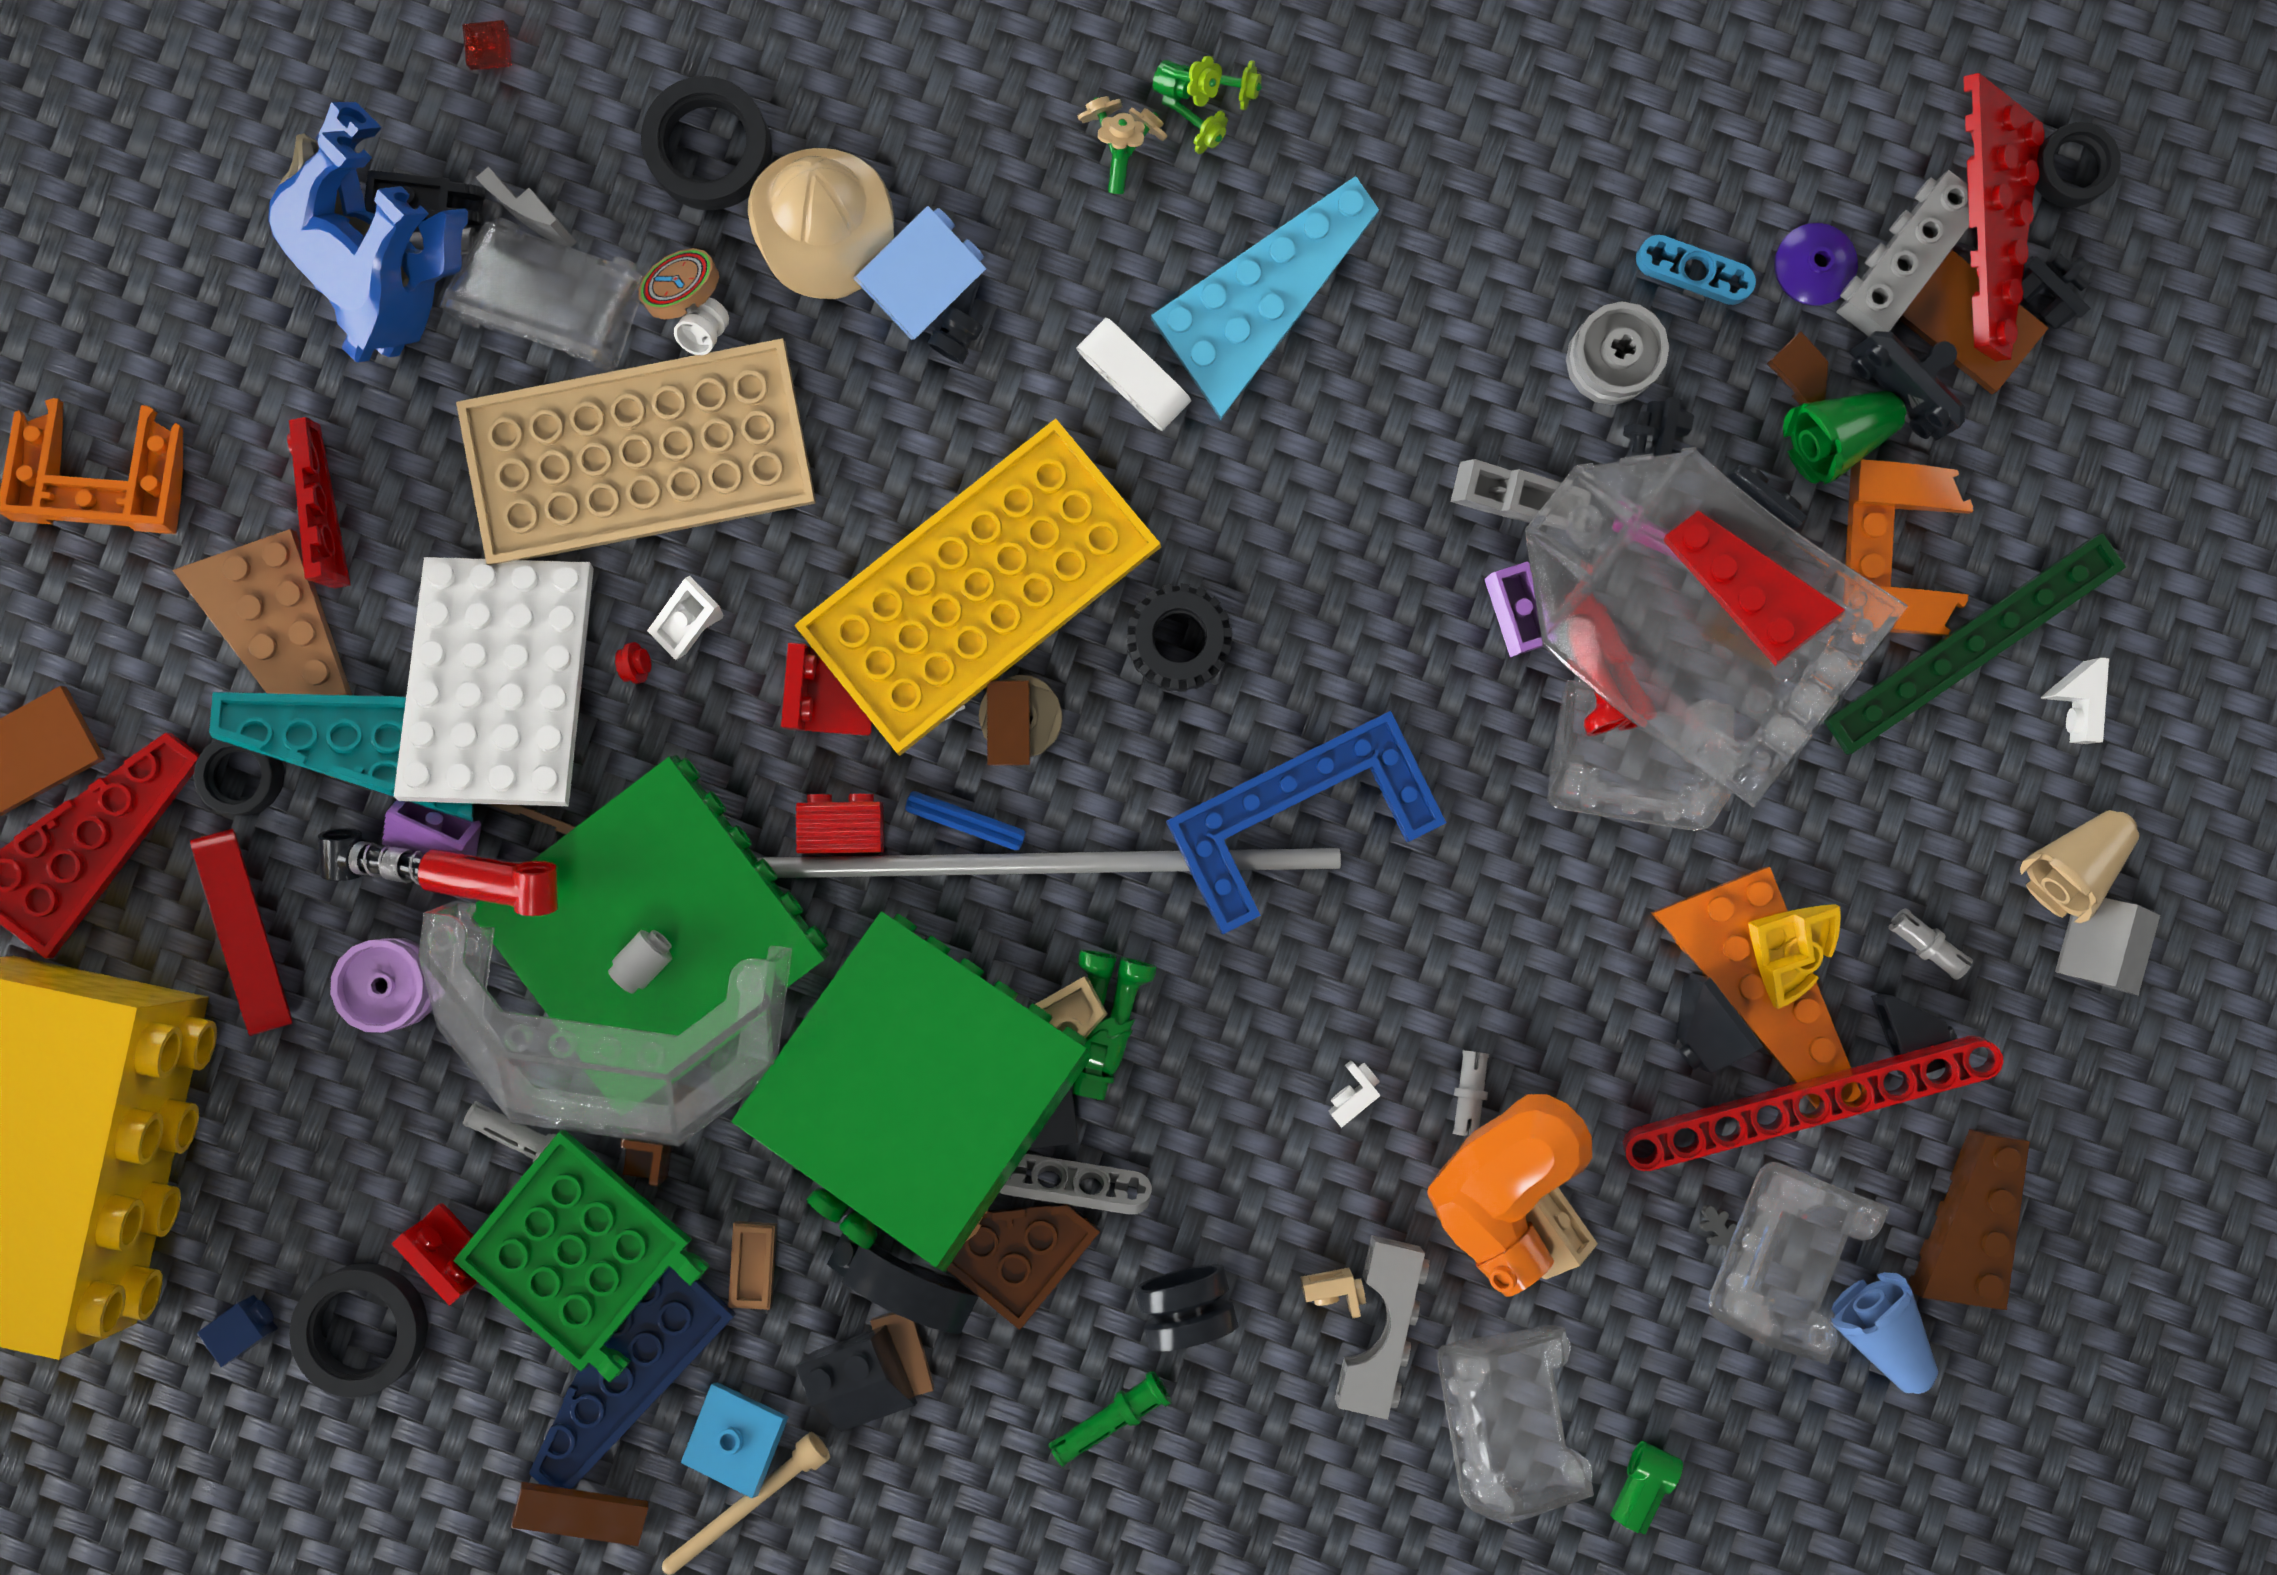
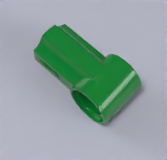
M1645 1441L1639 1442L1630 1457L1627 1467L1628 1478L1612 1509L1611 1517L1636 1533L1646 1534L1664 1495H1669L1679 1482L1683 1470L1682 1459Z

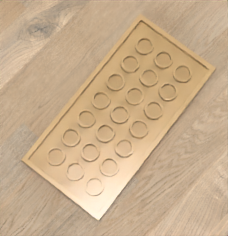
M783 338L710 352L705 355H694L456 402L487 565L534 559L816 504L788 352Z

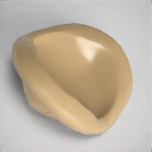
M811 148L789 153L768 165L756 178L750 192L748 216L757 246L775 277L790 290L804 296L819 299H838L862 289L853 278L894 238L893 206L884 181L869 164L844 151L829 148Z

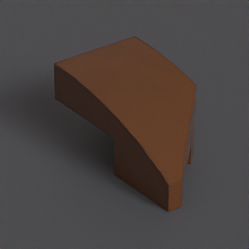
M1800 331L1767 365L1795 392L1792 397L1799 404L1823 401L1826 398L1828 361Z

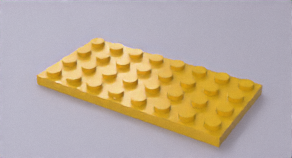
M1055 418L794 626L900 756L986 688L988 683L996 680L1159 550L1161 543Z

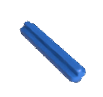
M912 791L909 794L905 805V810L911 814L1012 850H1020L1025 839L1026 832L1023 829L917 791Z

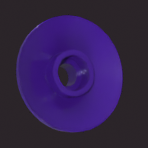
M1810 223L1794 229L1782 240L1775 255L1774 270L1779 285L1789 297L1805 305L1822 306L1841 298V292L1857 275L1858 258L1852 242L1842 231L1828 224ZM1816 254H1821L1826 258V267H1820L1815 263L1814 257Z

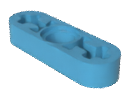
M1654 235L1646 239L1636 254V264L1645 275L1728 305H1736L1743 302L1753 292L1756 285L1755 275L1747 265L1664 235ZM1655 247H1659L1662 249L1661 256L1663 258L1673 261L1677 253L1681 254L1682 258L1676 264L1674 273L1670 271L1674 263L1662 260L1658 265H1654L1651 263L1652 256L1647 254V252H1652ZM1696 259L1705 265L1706 276L1703 280L1695 281L1686 275L1685 264L1687 261ZM1717 268H1720L1721 271L1717 277L1729 280L1733 275H1737L1739 277L1738 284L1744 286V288H1740L1736 293H1732L1729 291L1730 284L1719 279L1714 286H1710L1709 282L1714 278Z

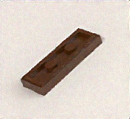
M521 1482L511 1528L638 1546L648 1511V1501Z

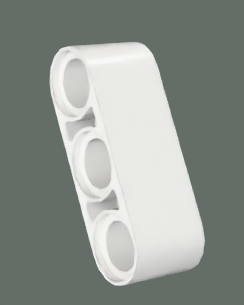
M1104 318L1076 347L1080 355L1160 431H1163L1191 402L1188 394L1108 318Z

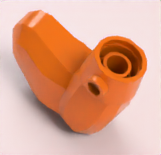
M1527 1094L1516 1101L1503 1114L1481 1126L1467 1137L1428 1187V1197L1444 1230L1458 1247L1476 1261L1477 1268L1490 1280L1493 1288L1501 1292L1505 1297L1514 1296L1537 1282L1552 1267L1554 1260L1533 1223L1531 1221L1527 1223L1525 1215L1533 1209L1543 1196L1585 1170L1592 1160V1136L1584 1120L1567 1103L1547 1094Z

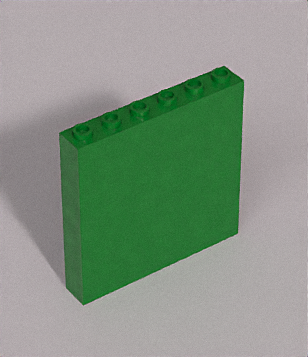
M678 755L666 758L532 860L546 861L556 865L558 909L555 912L541 916H525L517 914L513 906L480 900L467 909L622 1111L626 1110L830 955L825 949L829 946V943L822 932L814 925L809 928L800 916L803 909L796 898L790 892L783 894L774 882L778 877L770 864L763 858L759 861L748 848L752 845V842L744 830L738 825L731 826L723 815L726 812L724 804L712 791L709 793L705 792L697 781L701 776L696 767L686 757L681 760ZM640 930L647 931L648 933L656 930L672 945V948L669 950L672 960L644 989L639 988L634 994H631L622 989L611 978L608 970L613 966L612 960Z
M881 911L731 1122L932 1266L945 1272L1081 1074L1092 1055L1084 1047L1087 1039L1068 1026L1065 1027L1063 1032L1049 1023L1053 1017L1033 1003L1027 1009L1015 1001L1018 993L999 980H997L994 986L981 978L984 971L966 958H963L958 963L947 955L951 949L931 935L925 941L914 933L917 926L898 913L892 919Z

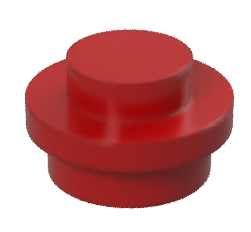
M636 642L625 644L623 649L617 650L615 654L616 670L624 682L632 681L634 684H639L647 680L652 663L646 649L641 648Z

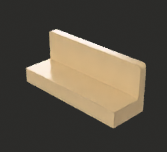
M1559 1187L1543 1196L1533 1209L1525 1215L1527 1223L1530 1221L1533 1223L1554 1260L1552 1267L1542 1276L1543 1279H1549L1579 1267L1598 1244Z

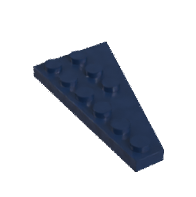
M669 1267L605 1344L606 1347L622 1353L631 1362L612 1382H608L590 1363L581 1372L577 1371L529 1474L541 1485L573 1489L729 1323L736 1313L700 1279L690 1286L674 1269Z

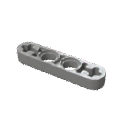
M1025 1154L1014 1170L1011 1179L1007 1180L999 1192L1004 1195L1130 1215L1141 1213L1148 1207L1152 1185L1144 1174L1136 1171ZM1027 1169H1032L1030 1184L1025 1183ZM1052 1171L1060 1176L1061 1183L1054 1188H1046L1039 1183L1038 1176L1043 1172ZM1094 1178L1101 1183L1103 1189L1095 1195H1089L1080 1189L1079 1183L1083 1179ZM1110 1182L1116 1183L1113 1197H1108ZM1129 1186L1137 1188L1136 1199L1131 1200L1128 1198L1127 1191Z

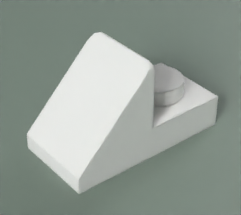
M688 576L682 581L647 631L677 660L686 655L704 629L721 620L724 615L720 606L691 576Z
M2109 658L2083 661L2041 696V699L2072 701V708L2069 709L2066 717V729L2070 733L2069 743L2091 744L2103 742Z

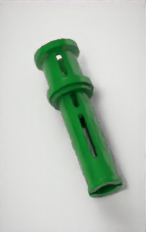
M1150 1371L1146 1374V1379L1127 1392L1124 1390L1117 1392L1114 1402L1078 1424L1069 1432L1051 1441L1049 1448L1052 1450L1051 1452L1056 1461L1063 1467L1118 1429L1123 1428L1127 1424L1129 1426L1140 1424L1142 1422L1141 1417L1161 1404L1165 1407L1171 1404V1398L1156 1373Z

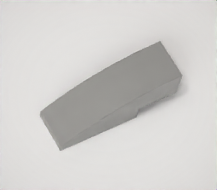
M1472 459L1460 462L1450 502L1527 523L1582 533L1591 492L1520 469L1511 471Z

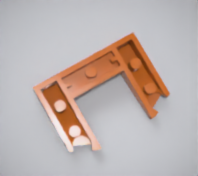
M51 398L46 400L48 414L27 421L24 413L20 410L14 412L0 488L1 515L14 522L53 525L54 520L129 526L134 531L177 533L183 478V428L180 425L174 423L171 431L154 421L157 415L154 409L141 405L128 481L60 476L64 403L60 399Z
M1864 459L1851 468L1843 598L1845 612L1842 616V629L1949 635L1951 630L1945 624L1956 606L1959 608L1965 607L1969 594L1891 587L1895 509L1968 514L1973 512L1971 500L1963 502L1953 477L1959 475L1958 470Z

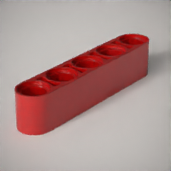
M234 829L190 840L193 856L249 1036L292 1024L289 1006Z

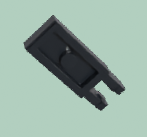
M368 170L364 203L366 211L375 214L377 190L402 186L410 194L407 203L413 209H417L421 205L429 213L422 220L424 221L441 211L456 210V208H452L453 196L473 201L484 200L486 189L476 185L452 182L448 178ZM466 209L468 211L467 225H482L483 214Z

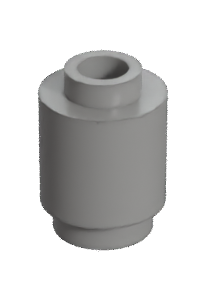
M640 930L612 960L613 966L608 970V973L622 989L634 994L639 988L644 989L672 960V955L669 952L672 945L656 930H652L650 933Z

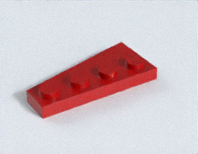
M307 417L289 420L290 433L287 435V443L293 457L304 577L306 580L334 589L351 586L321 426Z
M1699 510L1665 535V544L1775 667L1843 616L1845 612L1844 608Z

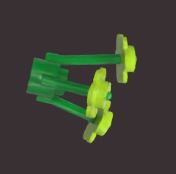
M1208 55L1204 56L1201 62L1195 61L1191 67L1179 65L1169 60L1162 61L1158 66L1153 78V89L1155 92L1164 95L1162 105L1174 109L1200 130V133L1193 142L1196 145L1195 152L1198 154H1202L1208 147L1211 149L1215 148L1222 141L1226 134L1225 127L1228 123V118L1220 110L1214 116H1210L1203 121L1184 106L1180 99H1188L1190 96H1193L1194 104L1202 107L1207 104L1209 97L1214 98L1217 95L1219 85L1222 84L1241 88L1239 93L1240 109L1246 110L1249 100L1256 99L1262 88L1261 74H1257L1255 61H1249L1248 66L1244 69L1242 79L1222 75L1221 66L1214 63L1213 58Z

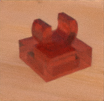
M504 20L462 24L466 65L470 70L512 66L508 25Z

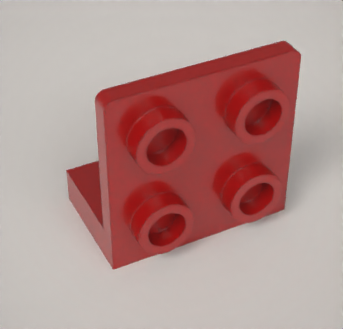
M788 643L781 727L788 730L870 736L872 733L871 720L814 649L806 644Z

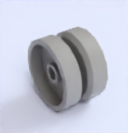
M1621 301L1602 306L1589 315L1569 342L1566 356L1569 378L1581 394L1594 402L1615 405L1631 401L1655 382L1666 366L1669 352L1666 329L1654 313L1639 304ZM1616 351L1620 354L1621 359L1614 355Z

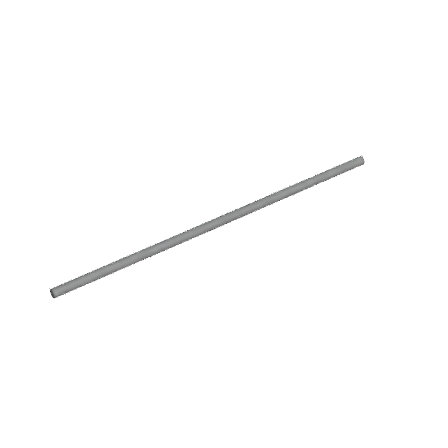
M1340 848L1229 850L1238 870L1341 868ZM1180 851L763 858L770 864L778 878L1190 871Z

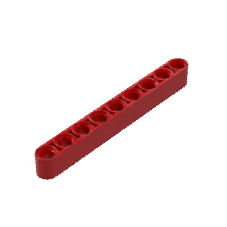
M1976 1035L1966 1036L1631 1129L1625 1135L1623 1150L1628 1162L1635 1169L1640 1171L1660 1169L1988 1080L2001 1071L2004 1063L2003 1054L1996 1045L1983 1037ZM1978 1047H1985L1988 1051L1987 1061L1980 1067H1971L1969 1063L1971 1052ZM1935 1059H1943L1946 1068L1942 1076L1937 1079H1929L1926 1074L1928 1064ZM1891 1071H1901L1903 1074L1902 1085L1895 1090H1886L1884 1088L1885 1076ZM1850 1082L1860 1083V1096L1852 1102L1843 1101L1841 1098L1843 1087ZM1807 1094H1816L1820 1100L1818 1108L1811 1113L1800 1112L1799 1102L1802 1097ZM1766 1105L1776 1106L1778 1108V1116L1774 1122L1765 1125L1757 1122V1114L1762 1107ZM1723 1117L1735 1118L1737 1126L1732 1134L1722 1136L1715 1132V1126L1719 1119ZM1682 1128L1692 1129L1696 1134L1694 1142L1687 1147L1677 1146L1673 1141L1675 1133ZM1643 1139L1652 1141L1655 1148L1650 1156L1639 1158L1632 1154L1633 1145L1637 1141Z

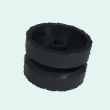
M1211 1264L1189 1267L1154 1277L1135 1287L1140 1312L1153 1316L1144 1325L1150 1350L1172 1351L1205 1344L1226 1336L1239 1327L1233 1302L1220 1299L1229 1290L1223 1265Z

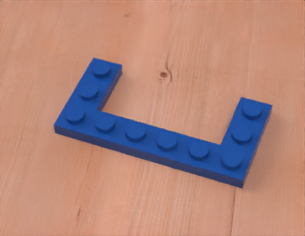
M1391 711L1166 821L1221 934H1225L1261 916L1224 839L1370 768L1406 842L1412 841L1446 824Z

